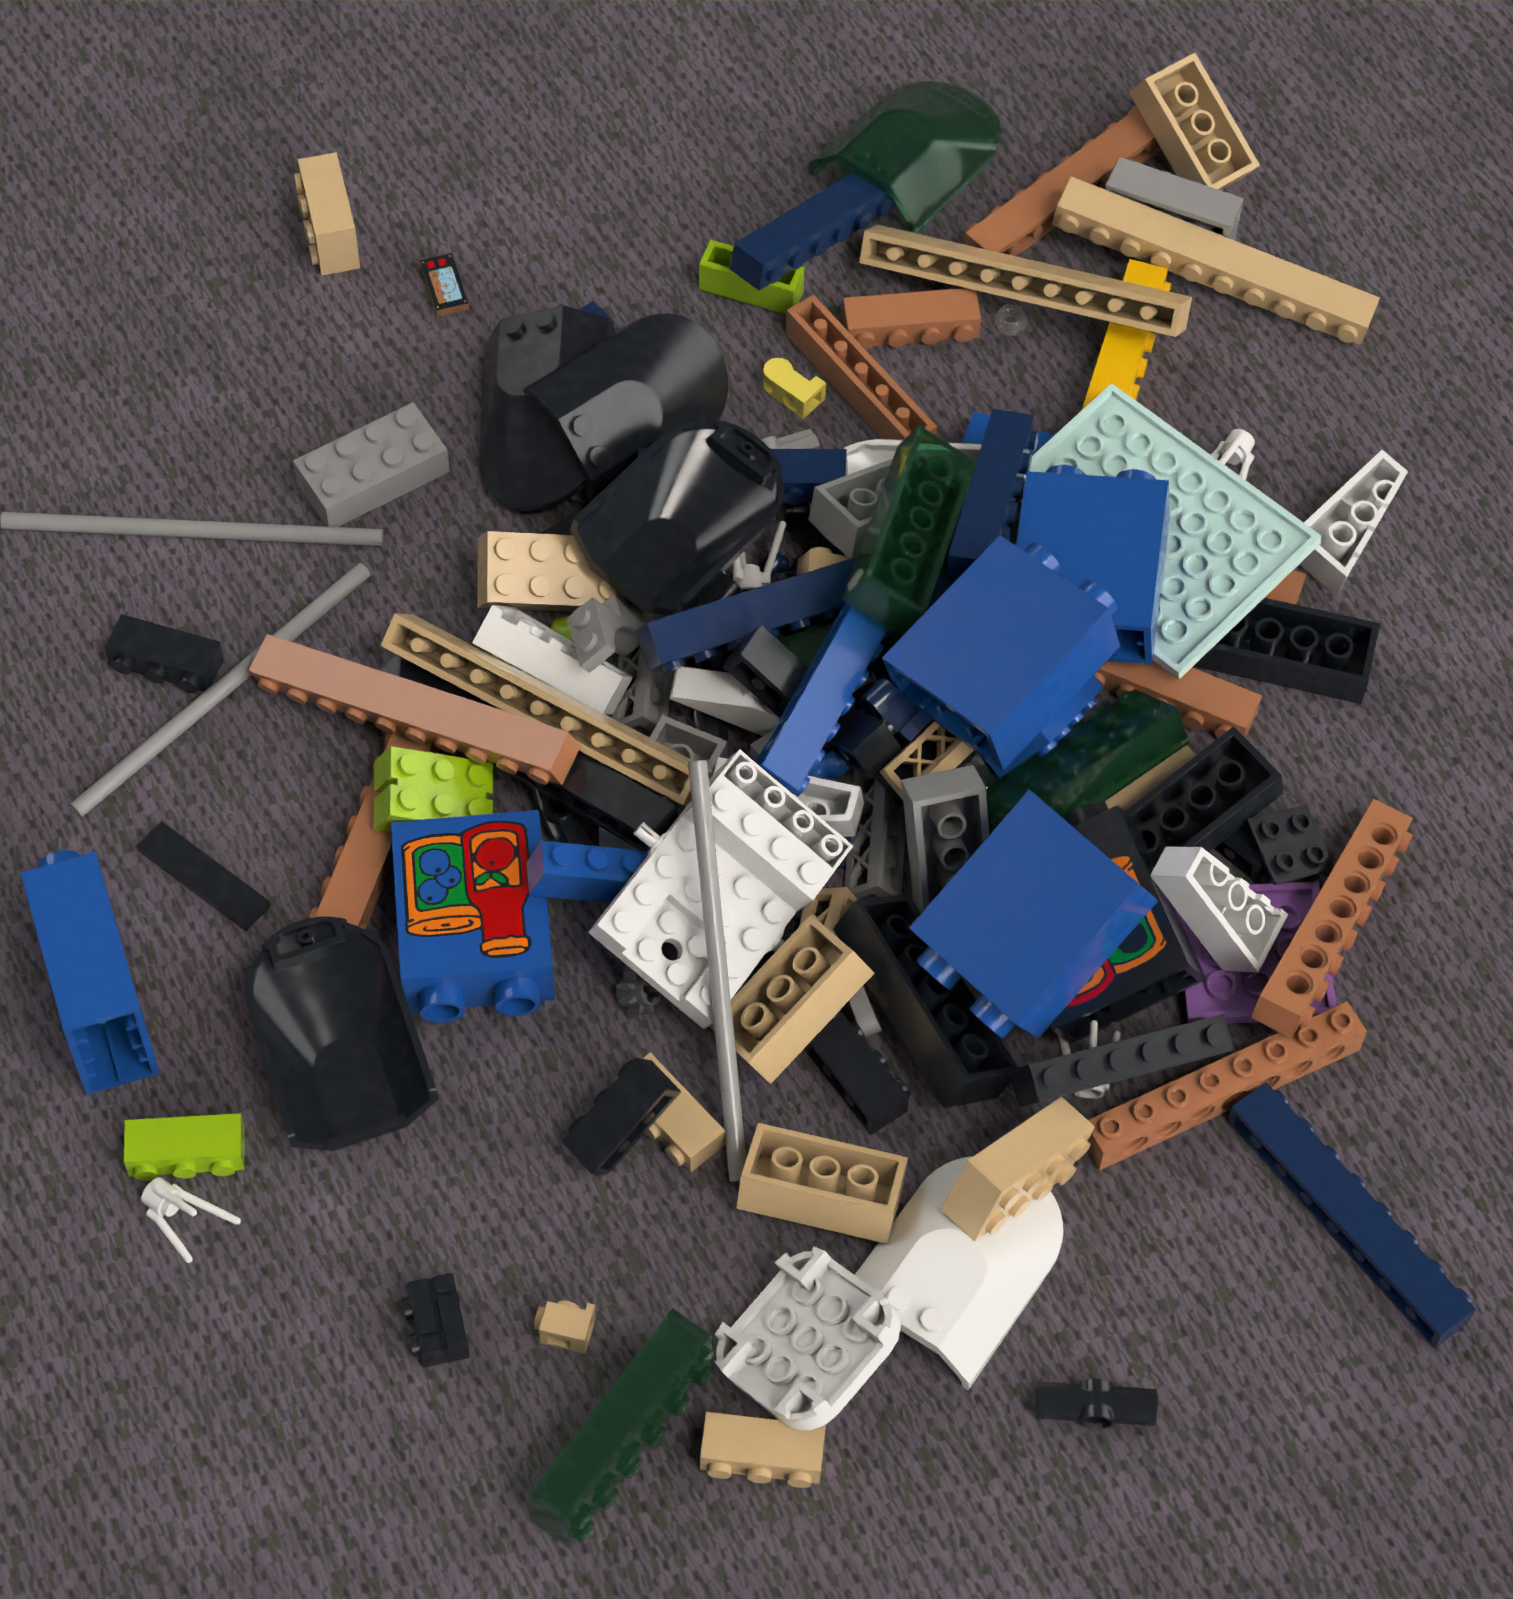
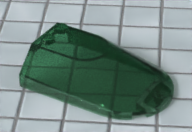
M935 81L910 83L898 87L884 96L809 161L808 174L815 177L828 164H839L889 194L906 220L908 232L917 234L994 158L1000 144L1001 125L992 107L980 96L965 88Z

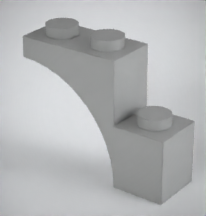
M615 594L604 603H600L592 597L567 618L579 665L589 673L614 652L624 658L637 648L640 642L635 630L646 624L640 611Z

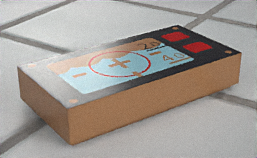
M452 253L420 260V267L436 316L439 317L469 310V303Z

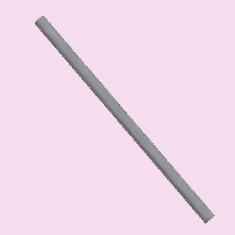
M2 512L1 528L13 530L382 546L383 529Z
M358 563L272 636L291 642L368 579L370 577L368 569L363 564ZM261 645L69 804L71 810L82 818L252 676L248 670Z
M707 760L688 762L729 1181L732 1182L740 1181L747 1158Z

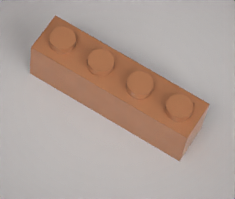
M961 288L843 298V325L865 350L881 345L902 347L907 343L919 342L933 345L945 340L967 342L973 338H979L981 315L977 292L973 289Z

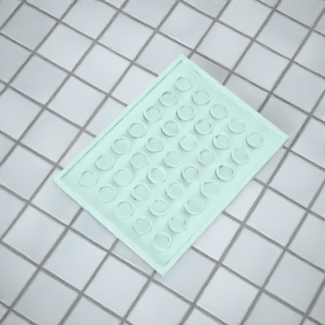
M1112 383L1032 456L1030 468L1032 472H1046L1048 468L1055 465H1070L1081 469L1086 475L1116 477L1121 471L1137 469L1152 474L1157 480H1169L1170 524L1153 661L1178 680L1321 544V535ZM1023 497L1018 506L1015 523H1010L1009 525L1011 527L1009 541L1014 545L1017 542Z

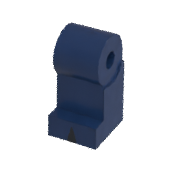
M880 677L860 697L862 704L875 718L879 720L885 718L895 728L897 734L894 737L904 748L932 720L923 709L919 710L890 681L883 677Z

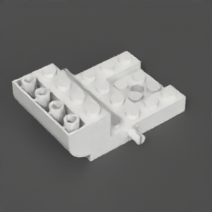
M740 749L709 779L731 999L762 957L771 950L776 952L785 943L781 938L786 925L798 910L814 900L853 847L850 842ZM691 800L667 832L661 836L648 827L645 822L633 833V835H636L650 847L648 855L588 933L700 1027L705 1029L714 1023ZM664 942L671 943L676 947L678 952L676 960L672 961L664 957L661 950Z

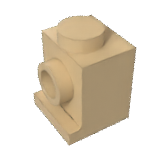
M547 1301L546 1307L539 1306L535 1317L534 1329L539 1330L540 1343L586 1354L596 1319L595 1304L587 1303L585 1310L580 1309L577 1304L570 1301H558V1303Z

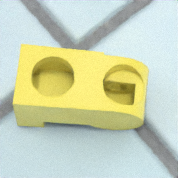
M784 358L770 359L764 365V390L802 419L825 400L826 382L815 376L811 381L807 380L793 370L792 364Z

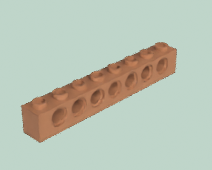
M1373 799L1263 989L1251 1016L1252 1019L1290 1038L1294 1036L1299 1025L1304 1028L1307 1027L1316 1009L1311 1006L1313 1000L1321 1002L1330 985V982L1325 980L1327 975L1335 977L1344 960V956L1340 955L1341 950L1344 949L1349 952L1359 933L1354 930L1355 925L1358 924L1363 927L1372 910V907L1367 905L1370 899L1375 902L1378 901L1386 885V882L1381 879L1384 875L1390 878L1400 860L1395 854L1397 851L1402 854L1406 851L1413 837V834L1407 832L1413 820L1412 817Z
M1348 1001L1312 1017L1306 1028L1299 1025L1292 1038L1279 1032L1089 1119L1088 1121L1095 1128L1087 1140L1090 1143L1087 1151L1098 1170H1102L1231 1110L1233 1105L1265 1082L1275 1090L1359 1051L1367 1030Z

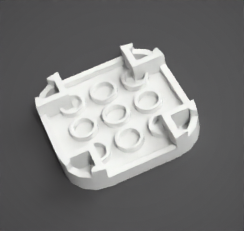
M813 1247L812 1251L802 1252L792 1257L785 1253L774 1263L780 1268L779 1273L731 1328L722 1322L715 1334L719 1341L716 1350L717 1360L714 1362L738 1389L782 1423L796 1430H814L826 1425L837 1416L891 1353L898 1341L901 1328L898 1312L878 1288L876 1290L834 1261L826 1251L817 1247Z

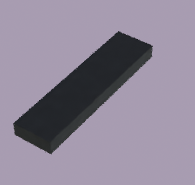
M162 821L136 845L138 852L246 932L271 907L268 899Z

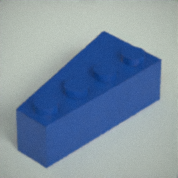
M1093 675L1004 771L985 757L983 758L1000 778L1035 753L1040 757L1044 756L1057 745V741L1071 731L1070 728L1084 717V713L1098 703L1094 697L1104 687Z

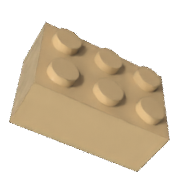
M337 152L298 159L299 173L294 174L297 194L303 193L302 195H297V201L303 219L308 218V220H303L306 240L309 241V244H314L309 245L312 265L319 264L321 276L360 269L356 230Z

